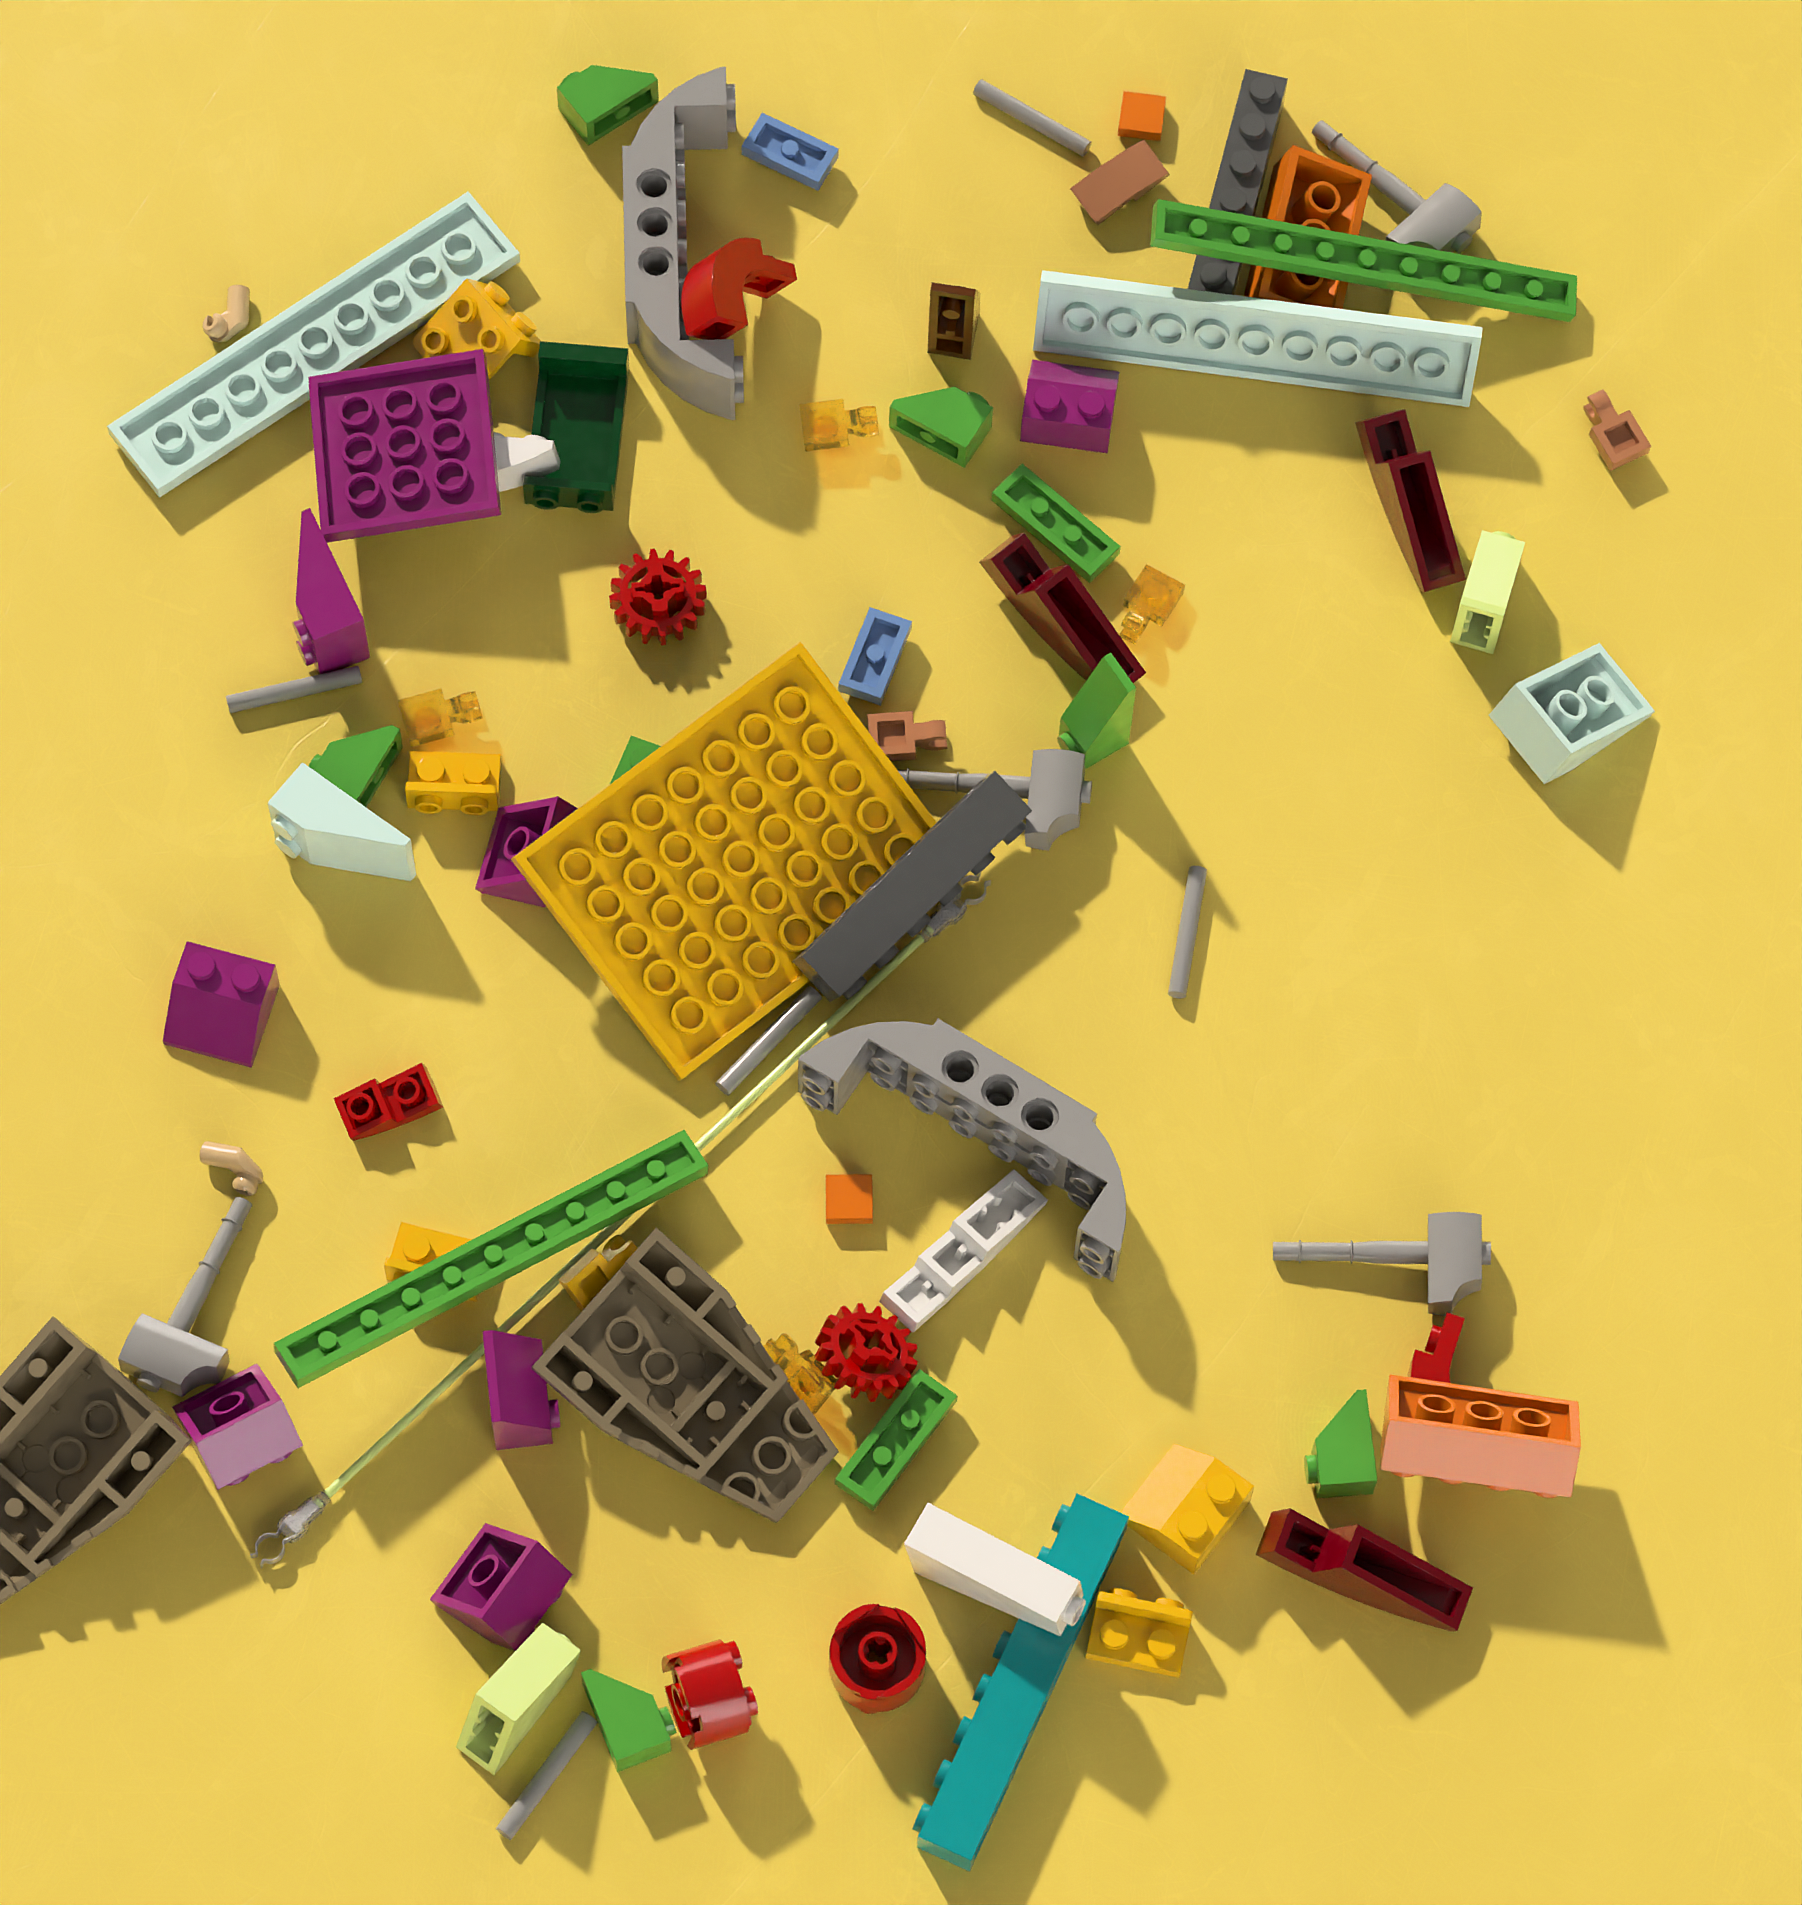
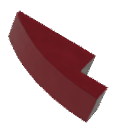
M1395 410L1355 422L1383 509L1401 552L1421 591L1427 592L1466 580L1431 451L1417 452L1406 410Z
M1024 532L1011 536L979 561L1021 616L1083 679L1087 681L1101 659L1109 653H1112L1132 683L1146 674V671L1069 564L1049 568Z
M1291 1508L1271 1512L1255 1554L1290 1573L1350 1599L1406 1619L1452 1632L1458 1631L1473 1587L1358 1524L1327 1529Z

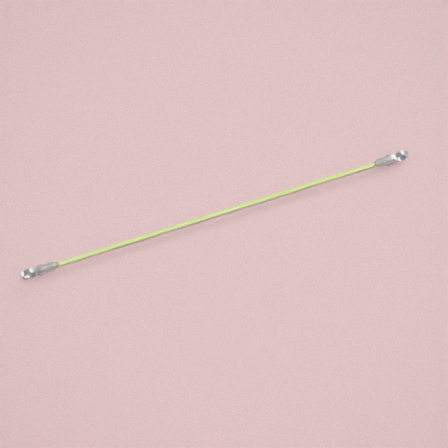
M981 872L978 876L969 875L964 877L960 885L962 886L968 881H979ZM991 880L985 881V892L977 899H966L963 902L960 899V892L946 906L943 907L938 903L936 911L929 916L931 921L917 933V936L694 1144L700 1152L788 1070L802 1054L820 1040L923 942L926 943L931 938L937 937L948 926L958 923L967 911V904L977 905L981 903L986 896V887L991 885ZM634 1213L604 1228L495 1331L507 1333L560 1283L558 1279L591 1248L596 1250ZM484 1342L324 1492L320 1491L316 1496L308 1498L297 1509L288 1511L279 1520L276 1526L278 1530L276 1534L265 1533L261 1535L255 1544L256 1552L250 1554L251 1558L253 1559L258 1556L257 1550L262 1540L269 1537L278 1538L281 1533L285 1537L282 1541V1552L274 1559H262L260 1566L262 1568L264 1563L274 1564L280 1561L285 1553L284 1544L288 1542L293 1544L308 1533L310 1524L323 1513L325 1506L331 1501L330 1498L485 1354Z

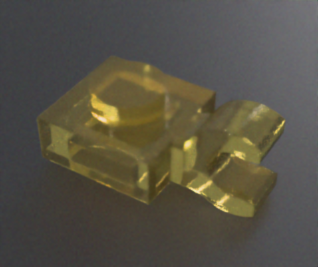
M843 399L799 404L805 452L849 446L848 434L858 437L879 435L876 406H864L853 410H845Z
M1146 564L1124 598L1123 606L1130 610L1121 623V626L1124 628L1120 633V637L1135 645L1150 621L1162 627L1183 595L1185 584Z
M442 688L398 700L411 747L455 735L451 723L466 724L483 719L475 691L466 692L445 700Z
M786 1333L781 1334L776 1342L772 1338L769 1339L763 1347L776 1365L779 1364L788 1377V1383L799 1399H803L810 1411L815 1415L835 1390L834 1385L837 1379L833 1375L823 1376L821 1374L824 1365L820 1361L815 1360V1355L809 1349L798 1354L797 1344Z

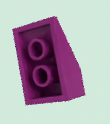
M308 508L301 513L296 608L299 620L292 623L299 639L296 641L305 665L314 664L318 674L341 670L370 658L362 614L311 509Z

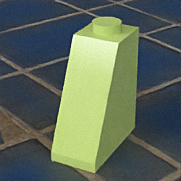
M1482 530L1460 601L1450 640L1451 643L1494 654L1525 542L1516 540L1514 536L1505 532L1496 531L1491 533Z
M542 1623L475 1694L456 1748L495 1775L571 1678L581 1650L573 1645L565 1635L555 1632Z

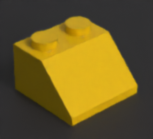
M1174 1443L1120 1513L1129 1516L1128 1527L1194 1575L1250 1503L1254 1485L1216 1457Z

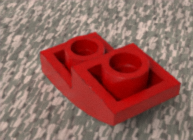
M422 1062L381 1083L374 1078L333 1098L352 1141L397 1128L443 1108L429 1071Z

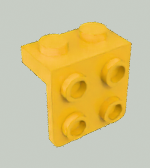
M466 278L414 337L413 345L423 358L483 349L487 358L488 379L490 380L513 353L534 358L539 352L541 340L535 334L537 330L535 324L527 316L520 312L516 313L507 303L510 300L509 295L499 285L491 281L487 284Z

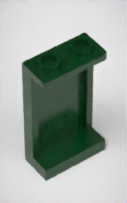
M540 341L538 354L539 375L531 435L542 436L547 440L554 441L560 458V467L545 477H524L523 491L525 504H533L535 507L545 510L557 507L577 508L585 513H599L602 510L613 511L629 377L628 348Z

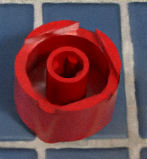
M867 1604L850 1611L839 1621L830 1642L829 1672L836 1691L846 1702L867 1714L886 1712L907 1703L921 1686L925 1673L926 1641L920 1626L907 1612L896 1607L894 1609L879 1606V1604ZM874 1652L878 1657L886 1654V1663L879 1664L877 1661L870 1663L869 1653Z
M721 1639L663 1656L662 1673L672 1672L673 1684L665 1686L670 1710L681 1737L692 1736L687 1745L690 1750L748 1733L752 1724L751 1716L758 1714L754 1692L750 1686L743 1687L738 1672L739 1669H742L743 1664L735 1641L724 1643Z

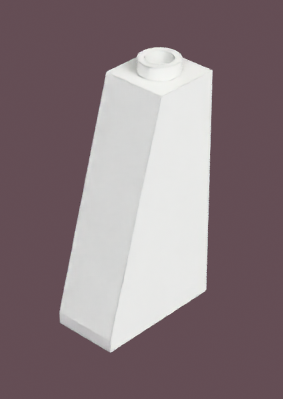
M927 1503L904 1543L915 1573L1058 1636H1061L1067 1624L1071 1626L1076 1624L1085 1607L1086 1600L1082 1599L1084 1594L1079 1580L930 1503Z

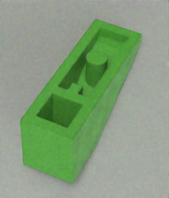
M1112 653L1107 654L1101 659L1060 719L1059 736L1057 737L1058 744L1061 750L1084 754L1085 769L1129 744L1136 687Z

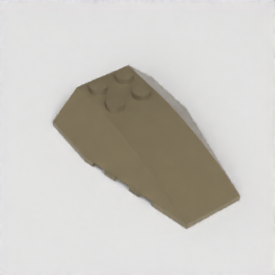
M655 1228L611 1280L536 1361L531 1369L602 1432L777 1523L839 1451L804 1400H800L787 1381L788 1377L779 1364L776 1365L760 1342L761 1338L752 1325H748L736 1308L737 1304L729 1292L659 1229Z
M52 1317L0 1376V1604L128 1515L192 1442L165 1411L104 1356L55 1317Z

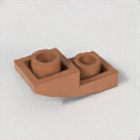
M1143 139L1104 163L1070 189L1094 222L1099 225L1132 199L1137 201L1170 174Z

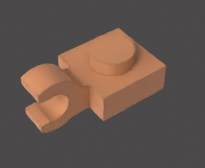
M1603 389L1587 397L1589 404L1583 408L1589 420L1596 425L1591 428L1589 436L1610 471L1649 453L1651 444L1630 410L1618 415L1609 396Z
M913 711L867 714L869 733L890 761L916 760L915 747L933 751L947 749L945 720L914 723Z

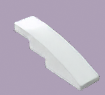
M1012 1170L952 1222L949 1231L919 1255L915 1265L883 1292L879 1302L893 1315H896L898 1320L914 1333L969 1283L1046 1205L1048 1200L1017 1171Z

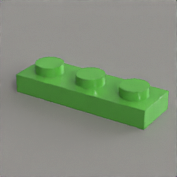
M1021 464L992 492L991 500L1066 564H1069L1073 570L1089 583L1120 554L1121 546L1024 464Z
M919 1369L837 1475L835 1485L874 1511L955 1405L958 1396Z

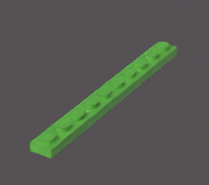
M1157 199L1153 205L1151 247L1571 322L1576 316V275Z
M682 1130L274 1343V1352L296 1387L300 1388L707 1175L709 1165L686 1131Z

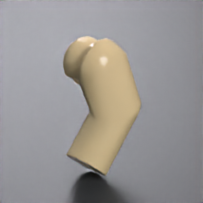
M244 285L230 286L228 288L227 310L221 315L214 313L213 318L208 315L204 319L203 331L210 340L214 342H227L248 325L250 289Z
M206 1141L202 1145L200 1150L201 1163L227 1168L236 1175L232 1186L238 1193L251 1196L257 1192L258 1184L263 1182L262 1169L242 1148Z

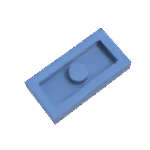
M762 113L742 144V155L818 191L839 158V149Z
M870 607L839 681L838 691L881 706L911 632L912 621Z

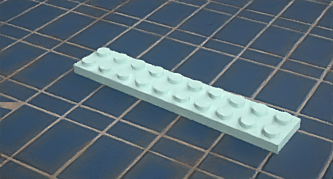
M466 192L107 426L109 435L160 498L310 400L308 377L359 368L426 324L466 278L488 283L519 263L520 253L473 196Z
M1042 270L1033 351L1469 407L1482 339V327Z

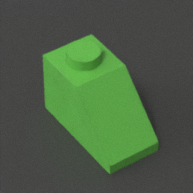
M591 65L581 72L577 71L569 74L557 86L558 109L589 146L659 102L658 79L653 73Z
M957 387L895 399L889 407L890 428L964 468L992 428L993 407L979 394L974 392L966 393Z
M390 725L330 742L322 756L316 754L308 767L367 808L403 748L400 729Z
M1366 1389L1357 1390L1317 1436L1311 1455H1305L1304 1457L1307 1484L1315 1483L1316 1499L1373 1494L1375 1490L1377 1473Z
M588 1669L581 1672L584 1690L617 1772L671 1752V1739L669 1736L677 1732L667 1706L658 1709L653 1695L594 1670Z

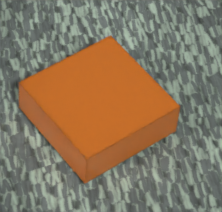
M1124 91L1118 136L1161 141L1166 96Z
M872 1174L826 1175V1224H873Z

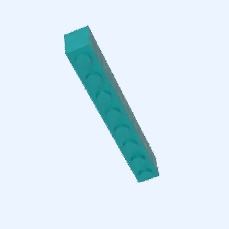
M1076 1493L1070 1507L1065 1504L1061 1505L1051 1528L1052 1531L1058 1533L1051 1549L1045 1546L1041 1548L1037 1559L1080 1581L1084 1594L1082 1599L1086 1600L1083 1612L1074 1626L1066 1625L1061 1636L1021 1619H1018L1012 1634L1005 1630L1003 1631L992 1656L999 1660L992 1676L984 1673L974 1693L973 1700L979 1702L972 1719L966 1716L963 1717L954 1736L953 1743L959 1745L957 1753L952 1762L943 1760L934 1779L933 1786L939 1789L932 1806L926 1803L922 1805L912 1830L919 1832L917 1848L967 1871L971 1870L1124 1537L1129 1516Z

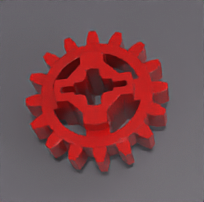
M650 549L649 559L643 560L637 553L633 554V567L621 563L619 566L620 578L611 579V592L614 594L609 595L610 609L616 610L614 611L615 623L618 625L627 622L625 627L628 637L633 636L637 631L641 632L643 644H647L652 636H658L661 646L666 645L667 635L673 634L679 641L683 640V627L686 626L689 629L696 630L698 627L696 616H704L706 612L705 602L702 600L707 599L706 585L700 584L702 582L700 569L689 572L690 559L685 557L679 563L675 562L673 550H669L665 558H658L656 550ZM654 595H662V599H654Z
M858 1303L853 1312L845 1305L841 1306L836 1316L830 1314L815 1339V1344L819 1346L815 1354V1360L826 1362L821 1374L823 1376L834 1375L837 1378L834 1388L837 1390L845 1385L850 1387L851 1398L856 1399L861 1391L866 1392L870 1402H875L880 1392L887 1399H890L897 1389L903 1390L918 1363L913 1358L918 1349L917 1344L906 1343L911 1333L910 1329L903 1328L898 1330L895 1326L898 1317L896 1315L888 1319L881 1317L882 1309L879 1306H876L872 1313L866 1312L863 1303Z

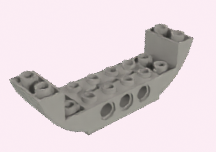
M720 67L700 74L671 91L656 104L642 122L631 146H622L625 303L628 344H637L647 365L660 381L681 399L701 410L735 420V403H744L743 356H734V339L689 340V336L686 335L681 304L682 288L688 274L684 150L728 149L727 132H736L735 84H726V67Z
M939 1018L934 1025L897 1021L876 1022L850 1028L821 1041L799 1057L798 1092L802 1094V1099L814 1109L819 1111L828 1109L838 1115L864 1075L869 1072L876 1084L889 1091L897 1089L909 1096L910 1102L920 1111L932 1115L934 1112L947 1119L951 1128L966 1138L975 1136L987 1143L989 1150L998 1158L1006 1162L1015 1160L1028 1168V1173L1038 1182L1046 1186H1051L1053 1183L1068 1192L1067 1195L1072 1202L1081 1208L1089 1210L1077 1230L1074 1259L1078 1261V1266L1088 1275L1097 1279H1101L1104 1276L1114 1282L1126 1224V1194L1119 1165L1109 1143L1096 1126L1097 1113Z

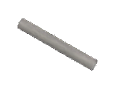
M982 79L976 84L973 95L1082 157L1089 151L1092 144L1090 140Z
M354 666L227 695L226 699L229 712L234 713L362 683L359 666Z
M1190 866L1188 871L1168 995L1173 998L1182 999L1187 994L1207 869L1201 866Z
M808 986L715 1083L716 1086L729 1096L822 999L821 995L813 987Z
M582 1711L498 1824L496 1830L501 1835L512 1840L595 1727L597 1721L588 1713Z

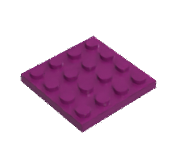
M483 349L308 377L320 530L327 543L501 515L487 358Z

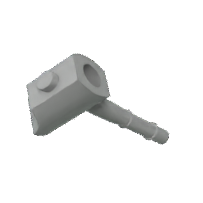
M1323 120L1314 126L1312 135L1324 143L1328 150L1334 151L1354 168L1371 174V183L1409 214L1402 223L1386 236V241L1451 253L1456 251L1458 254L1462 253L1470 245L1473 239L1472 235L1480 229L1482 211L1463 192L1445 183L1425 200L1394 174L1378 165V161H1373L1345 139L1343 133H1338Z
M1061 749L1034 750L1031 777L1000 775L1021 799H1028V806L1032 812L1026 816L1025 844L1027 847L1049 851L1052 843L1060 835L1079 827L1081 805L1091 801L1092 781H1084L1085 755L1079 752ZM909 768L907 770L897 769L911 789L952 791L956 794L958 792L968 793L983 777L988 775L984 773L959 774L957 772L955 774L913 771Z
M236 1197L226 1217L222 1218V1224L203 1261L199 1262L198 1269L187 1284L167 1324L142 1313L131 1329L120 1352L118 1361L120 1371L138 1378L137 1384L142 1388L152 1392H158L159 1388L183 1397L198 1386L217 1384L222 1381L230 1362L228 1349L192 1335L189 1331L210 1292L216 1275L220 1273L219 1268L238 1232L243 1229L242 1224L252 1207L248 1200Z
M1441 1212L1428 1214V1241H1366L1353 1243L1351 1240L1350 1243L1301 1242L1299 1240V1242H1273V1261H1299V1263L1301 1261H1350L1351 1264L1354 1261L1373 1264H1428V1314L1446 1316L1447 1312L1452 1314L1454 1307L1462 1298L1481 1290L1482 1265H1491V1242H1482V1215L1467 1212Z

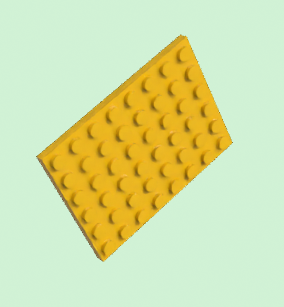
M799 642L511 858V860L677 1080L680 1081L810 981L792 961L937 822L804 645Z

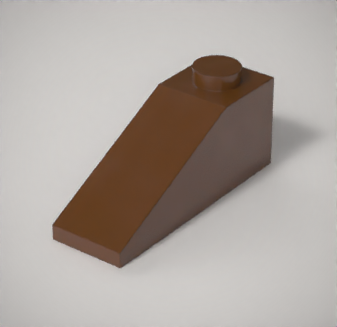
M932 282L930 289L927 353L971 360L980 311L981 293L978 290Z

